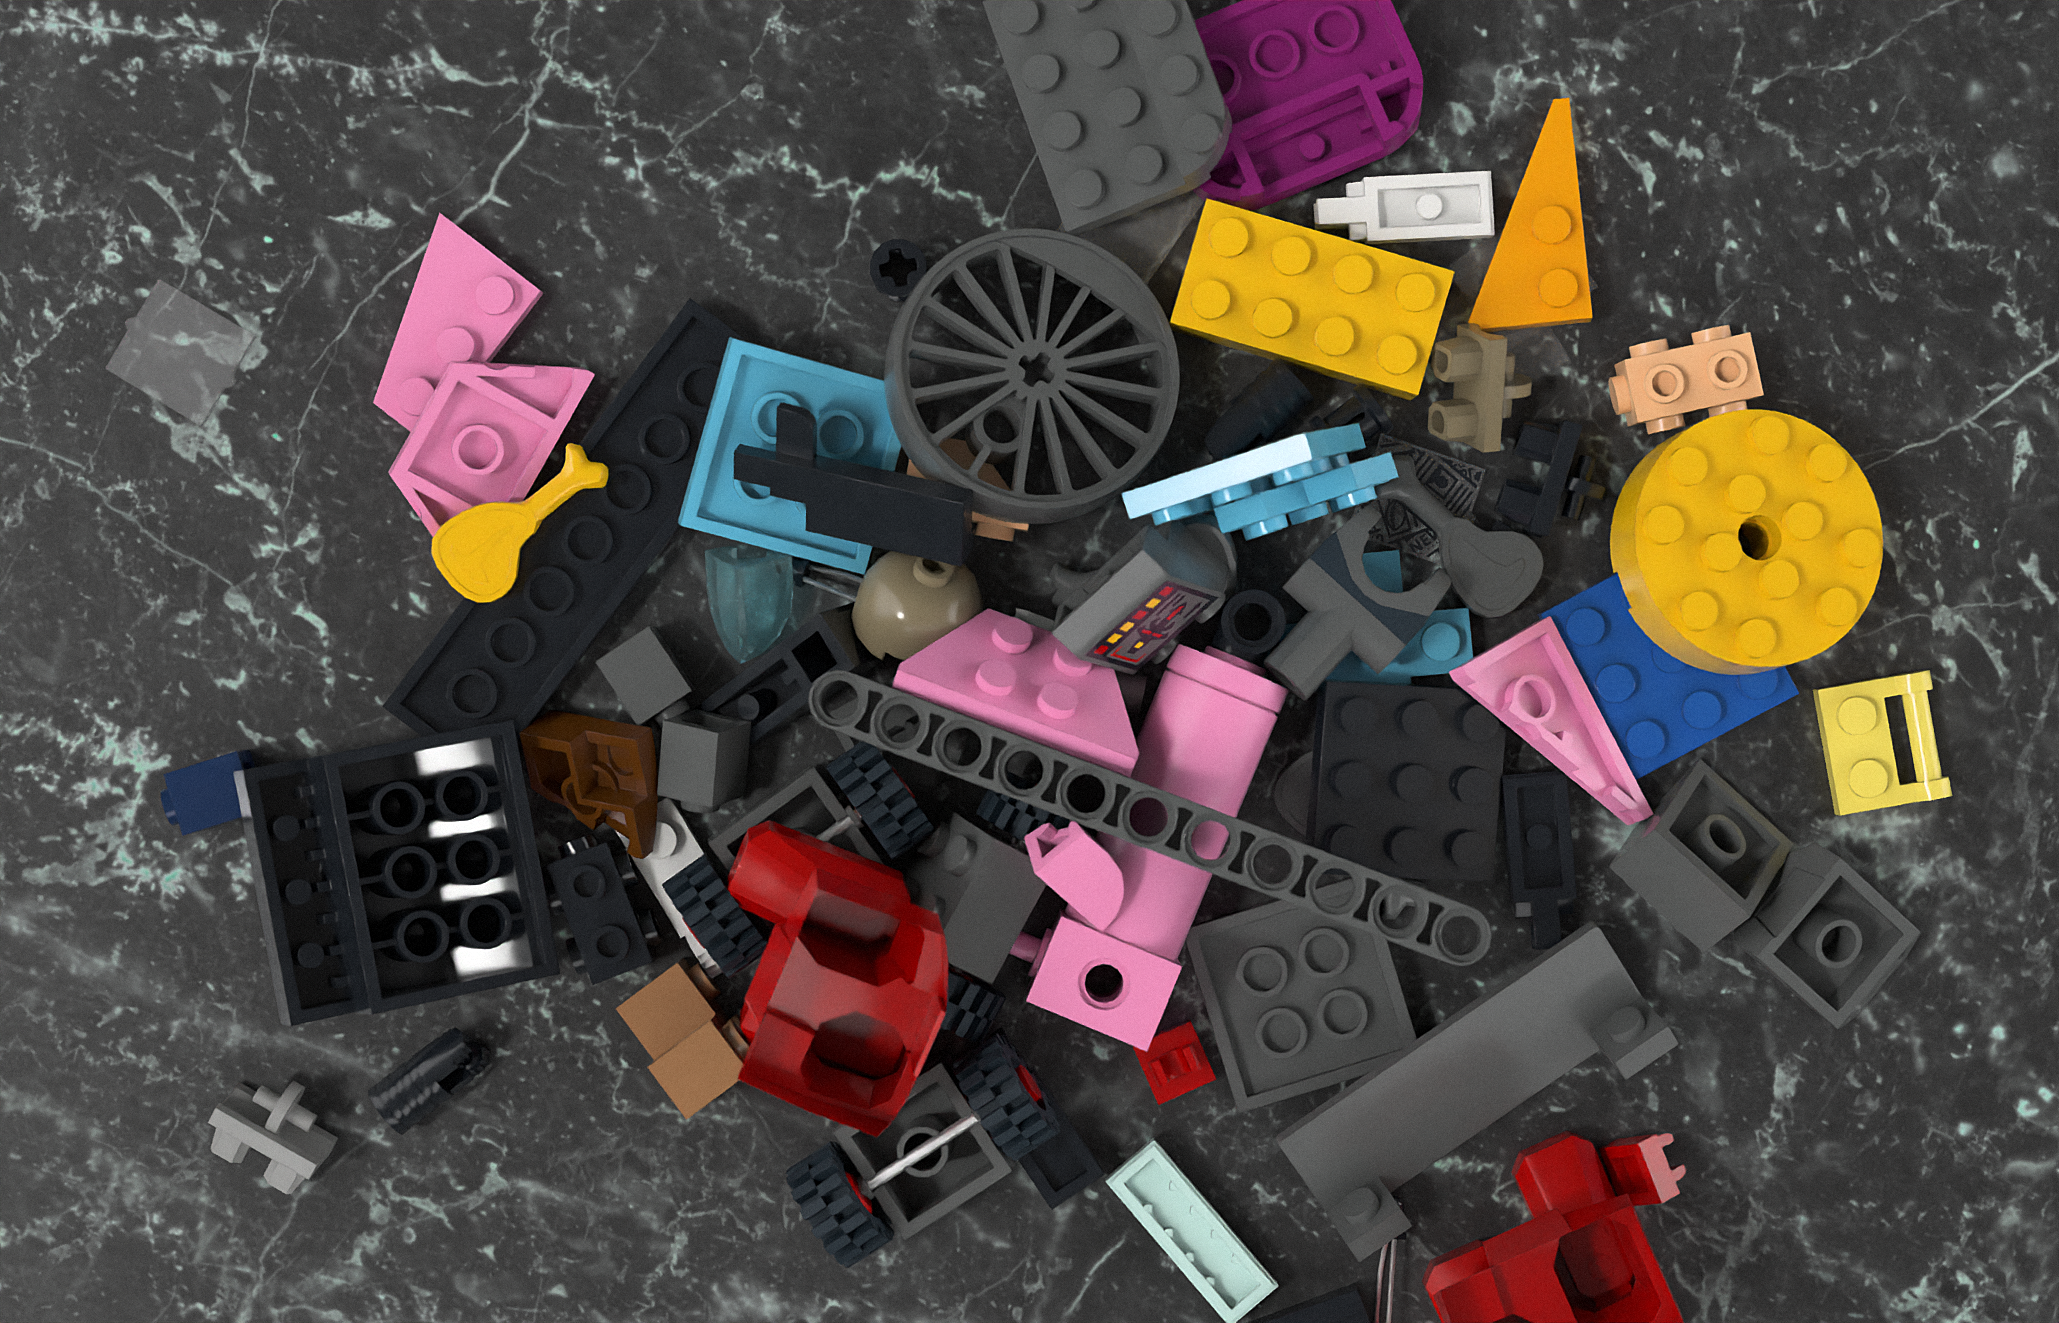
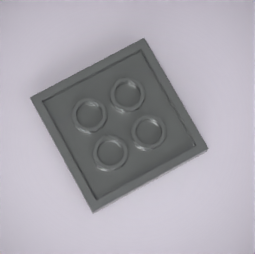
M1347 877L1318 886L1315 889L1320 901L1326 905L1338 906L1349 900L1353 893L1354 885L1352 878ZM1281 899L1272 900L1191 925L1185 941L1238 1113L1366 1075L1417 1040L1386 939Z

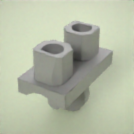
M295 1081L289 1084L282 1095L263 1084L256 1092L238 1082L222 1104H218L208 1122L216 1127L211 1145V1151L230 1163H242L252 1148L266 1155L272 1160L263 1176L267 1184L285 1194H291L305 1178L308 1180L329 1156L338 1138L314 1125L317 1115L298 1105L305 1087Z

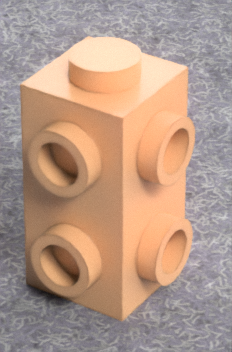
M1724 325L1691 333L1694 345L1669 350L1667 339H1660L1629 347L1631 358L1615 364L1617 376L1609 378L1610 397L1615 413L1617 415L1625 413L1628 427L1645 423L1649 435L1685 427L1683 414L1708 409L1709 417L1731 411L1748 410L1747 400L1764 395L1751 333L1732 336L1730 326Z

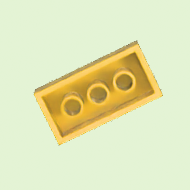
M1206 198L1169 324L1172 331L1267 359H1278L1284 364L1352 384H1362L1366 388L1411 401L1419 394L1455 271Z

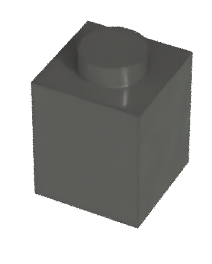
M648 626L595 661L638 726L645 725L653 720L658 729L663 727V720L683 714L690 709L685 698L697 691V689L656 627Z
M699 709L663 720L657 795L681 800V807L683 809L698 813L716 812L721 804L745 796L751 721Z

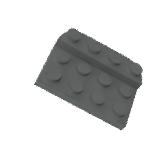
M985 0L982 2L1067 234L1081 235L1191 191L1211 178L1209 172L1221 159L1228 143L1229 133H1232V120L1187 0Z

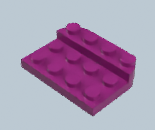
M1242 0L1194 20L1232 120V133H1229L1228 143L1221 159L1209 172L1211 178L1192 190L1204 201L1208 198L1248 211L1266 207L1393 153L1418 128L1422 109L1423 74L1417 56L1391 0Z

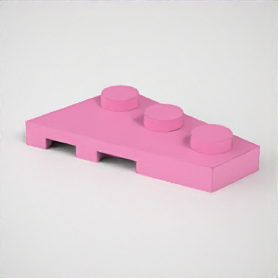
M439 213L373 403L411 432L450 362L490 363L543 295V292Z

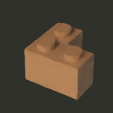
M683 957L620 1004L616 1010L654 1061L647 1068L687 1120L739 1081L737 1077L751 1045L748 1044L740 1027V1015L735 1014L729 1019L714 999L721 994V990L715 980L706 973L699 962L691 968Z

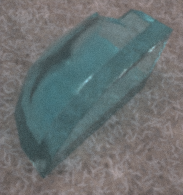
M737 546L705 550L706 587L710 612L717 633L727 651L742 664L761 655L780 636L790 616L793 598L792 555L766 549V557L737 558Z

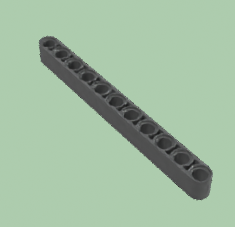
M840 670L827 672L816 679L810 689L808 701L811 713L819 723L837 732L1450 964L1460 966L1473 964L1484 957L1490 947L1492 934L1489 923L1483 914L1466 904L851 672ZM847 682L857 691L858 705L852 715L838 720L827 711L825 697L829 688L834 684ZM909 705L919 715V731L910 741L899 743L893 740L887 733L886 718L895 707ZM961 728H970L975 731L980 737L982 744L981 754L978 759L967 766H959L954 763L948 756L946 749L947 740L950 735ZM1022 751H1031L1036 754L1042 761L1044 768L1043 777L1039 784L1027 790L1013 785L1007 772L1008 763L1012 757ZM1084 774L1094 775L1099 778L1104 784L1106 791L1105 801L1102 806L1091 813L1081 812L1074 808L1068 794L1073 780ZM1146 797L1155 798L1162 802L1168 814L1167 825L1164 830L1153 836L1138 833L1130 821V812L1133 805ZM1202 822H1218L1229 832L1230 845L1226 853L1221 857L1205 859L1199 856L1193 849L1191 842L1192 832ZM1271 844L1285 848L1292 860L1291 871L1287 877L1274 883L1265 882L1260 879L1253 867L1254 857L1258 850ZM1332 868L1343 869L1348 872L1354 885L1353 893L1349 900L1338 906L1326 905L1320 901L1315 889L1319 876ZM1403 892L1408 894L1414 901L1415 916L1405 928L1390 929L1380 921L1378 914L1379 904L1388 894ZM1467 916L1476 925L1478 932L1476 942L1465 952H1450L1442 943V928L1452 917Z

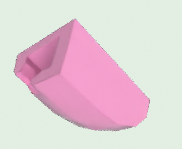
M1074 821L1070 822L1069 827L1057 830L1051 823H1046L1026 835L1024 839L1034 873L1098 930L1103 932L1118 915L1125 895L1122 872L1105 848Z

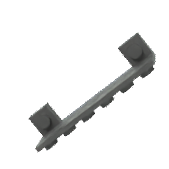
M1588 922L1279 1133L1276 1141L1323 1207L1358 1262H1361L1412 1227L1390 1194L1392 1191L1597 1051L1601 1050L1623 1078L1627 1080L1679 1043L1668 1025L1641 996L1601 929L1595 922Z

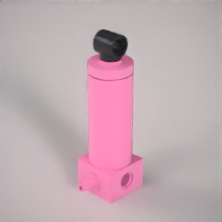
M1255 589L1239 592L1225 602L1219 613L1217 631L1211 645L1206 646L1204 653L1177 644L1167 664L1169 670H1165L1137 736L1136 744L1139 755L1130 775L1132 779L1235 818L1238 815L1278 717L1275 715L1276 713L1280 714L1289 692L1287 688L1263 678L1266 672L1263 669L1265 666L1263 661L1268 657L1272 647L1278 643L1284 633L1286 623L1284 610L1276 598L1265 591ZM1245 604L1258 605L1268 616V630L1257 641L1245 640L1238 635L1234 627L1235 614ZM1146 797L1133 805L1130 812V821L1138 833L1146 836L1157 835L1167 825V809L1159 800ZM1202 822L1192 832V847L1199 856L1205 859L1219 858L1228 839L1229 832L1218 822ZM1098 830L1095 839L1105 848L1123 876L1125 895L1118 915L1101 932L1068 903L1065 911L1059 910L1052 929L1047 928L1042 939L1021 931L1009 954L1032 963L1028 972L1031 980L1026 989L1027 1002L1148 1051L1182 969L1178 956L1213 874ZM1100 964L1112 965L1120 972L1119 983L1113 990L1101 994L1093 992L1086 986L1085 978L1090 969Z

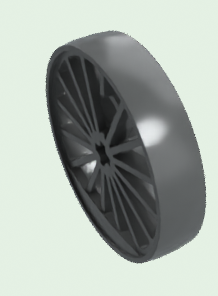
M1033 228L1004 230L981 236L956 248L932 266L914 286L894 322L888 341L884 368L885 398L890 420L902 448L918 471L928 480L973 490V512L996 520L1019 524H1046L1069 520L1101 507L1124 492L1137 480L1159 452L1175 414L1180 382L1177 347L1170 324L1156 297L1142 279L1119 258L1092 242L1059 231ZM1013 263H1032L1043 266L1033 337ZM998 264L1015 332L970 272ZM1057 273L1078 285L1081 289L1050 339L1046 342L1045 337L1054 274ZM955 280L998 340L935 301L932 297ZM1089 293L1115 310L1061 348H1056ZM925 314L990 356L913 341L911 336L918 315ZM1124 318L1127 319L1140 342V345L1066 359ZM908 359H919L991 374L914 389L910 386ZM1146 359L1150 387L1076 372ZM1029 368L1036 370L1040 374L1033 387L1026 385L1022 381L1025 377V372ZM998 388V391L935 434L929 433L916 407V404ZM1079 391L1150 404L1144 432ZM1070 407L1134 446L1135 452L1130 460L1120 469L1114 468ZM1035 412L1038 417L1055 482L1056 495H1030L1024 491ZM1053 414L1102 481L1078 491L1072 488ZM992 416L1005 419L1013 429V441L997 443L991 440L984 431L983 419ZM965 427L966 444L970 452L976 457L967 470H964L954 462L939 446ZM1015 457L1011 491L996 487L978 478L977 474L984 463L998 465L1006 463Z

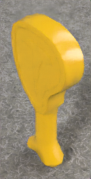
M567 444L566 460L561 472L525 501L482 503L461 511L441 525L432 538L431 554L437 568L449 584L465 598L477 603H492L504 597L512 589L518 577L520 552L525 542L535 534L541 522L576 492L588 488H603L608 480L607 466L603 463L589 461L581 445Z

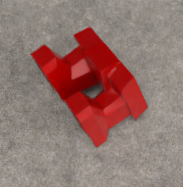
M771 820L748 828L728 875V890L739 907L775 923L740 1011V1027L748 1044L751 1046L737 1079L803 1110L878 1137L892 1124L906 1102L946 1014L948 957L946 938L938 913L910 903V890L901 871Z
M1567 1130L1519 1151L1511 1173L1532 1220L1486 1241L1476 1239L1431 1259L1422 1279L1441 1323H1684L1679 1307L1628 1193L1615 1196L1593 1143L1589 1139Z

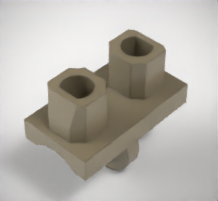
M1475 323L1459 324L1456 338L1435 343L1432 347L1431 367L1434 375L1444 382H1454V393L1451 400L1433 401L1429 407L1428 430L1431 434L1444 441L1464 442L1483 453L1500 451L1502 418L1511 417L1512 399L1531 395L1532 379L1529 376L1514 373L1515 354L1507 352V338L1483 332L1480 330V325Z

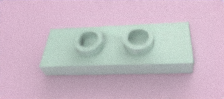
M1154 1137L1105 1178V1182L1226 1323H1236L1279 1286L1272 1275Z

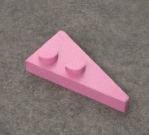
M1551 616L1529 625L1449 671L1455 683L1626 825L1645 820L1653 815L1647 800Z

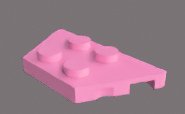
M451 361L388 471L430 534L434 536L439 527L451 517L475 505L493 501H523L595 374L584 367Z
M989 608L900 663L892 688L1127 777H1130L1139 755L1114 669L1080 660L1053 636L1050 631Z

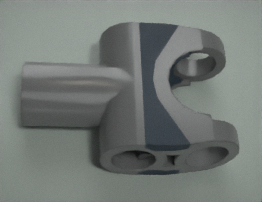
M1370 504L1320 544L1282 586L1308 612L1268 655L1263 663L1283 686L1303 700H1307L1351 651L1379 674L1424 626L1453 580L1439 567L1424 583H1420L1410 591L1401 593L1387 592L1374 585L1365 573L1362 557L1364 546L1371 536L1368 534V531L1382 515Z

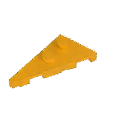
M1569 98L1553 99L1467 323L1480 325V330L1483 332L1591 322L1593 318Z

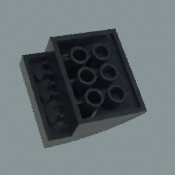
M513 720L233 772L282 1025L294 1026L354 1012L373 1015L560 974Z

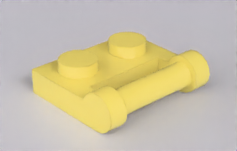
M1930 670L1909 672L1813 690L1835 815L1841 816L1952 796L1949 776L1942 777L1927 695V690L1933 689ZM1896 695L1902 696L1917 781L1900 784L1884 700L1885 697Z

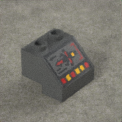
M1178 520L1166 522L1157 531L1148 524L1058 607L1051 634L1080 660L1133 675L1149 660L1154 664L1164 660L1181 639L1179 633L1193 620L1202 624L1219 610L1226 599L1224 589L1228 566Z

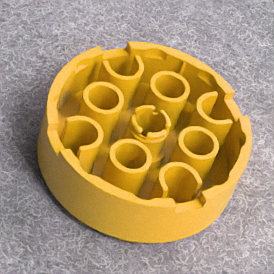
M1748 409L1722 413L1701 421L1669 437L1657 445L1639 462L1626 480L1614 509L1610 534V552L1613 573L1618 572L1623 591L1632 607L1628 611L1639 627L1654 643L1671 656L1698 669L1718 674L1749 675L1809 659L1834 645L1849 632L1867 608L1875 591L1883 557V532L1876 499L1865 475L1850 454L1835 439L1818 427L1795 416L1777 411ZM1739 529L1744 530L1743 534L1750 542V552L1753 553L1751 558L1742 551L1738 540Z

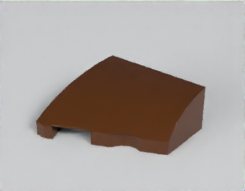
M550 709L519 733L531 789L552 803L566 806L579 821L591 829L595 830L604 822L628 838L630 842L627 853L631 856L644 859L653 852L658 810V776L652 728Z

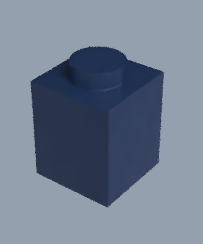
M250 750L235 751L163 774L167 788L162 789L160 792L162 806L172 826L179 824L182 836L204 831L242 818L233 772L255 768Z

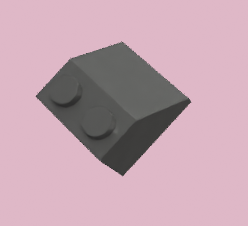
M1699 759L1652 809L1653 815L1642 820L1634 828L1609 867L1631 889L1636 891L1665 917L1678 932L1687 937L1704 953L1751 917L1794 843L1706 763Z

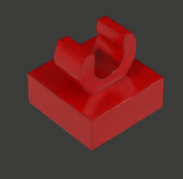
M1190 1019L1154 1034L1148 1051L1132 1045L1158 1105L1216 1080Z
M1650 1134L1619 1138L1599 1148L1618 1196L1628 1193L1633 1206L1661 1204L1680 1194L1676 1181L1685 1175L1684 1164L1669 1166L1662 1149L1674 1141L1672 1134Z

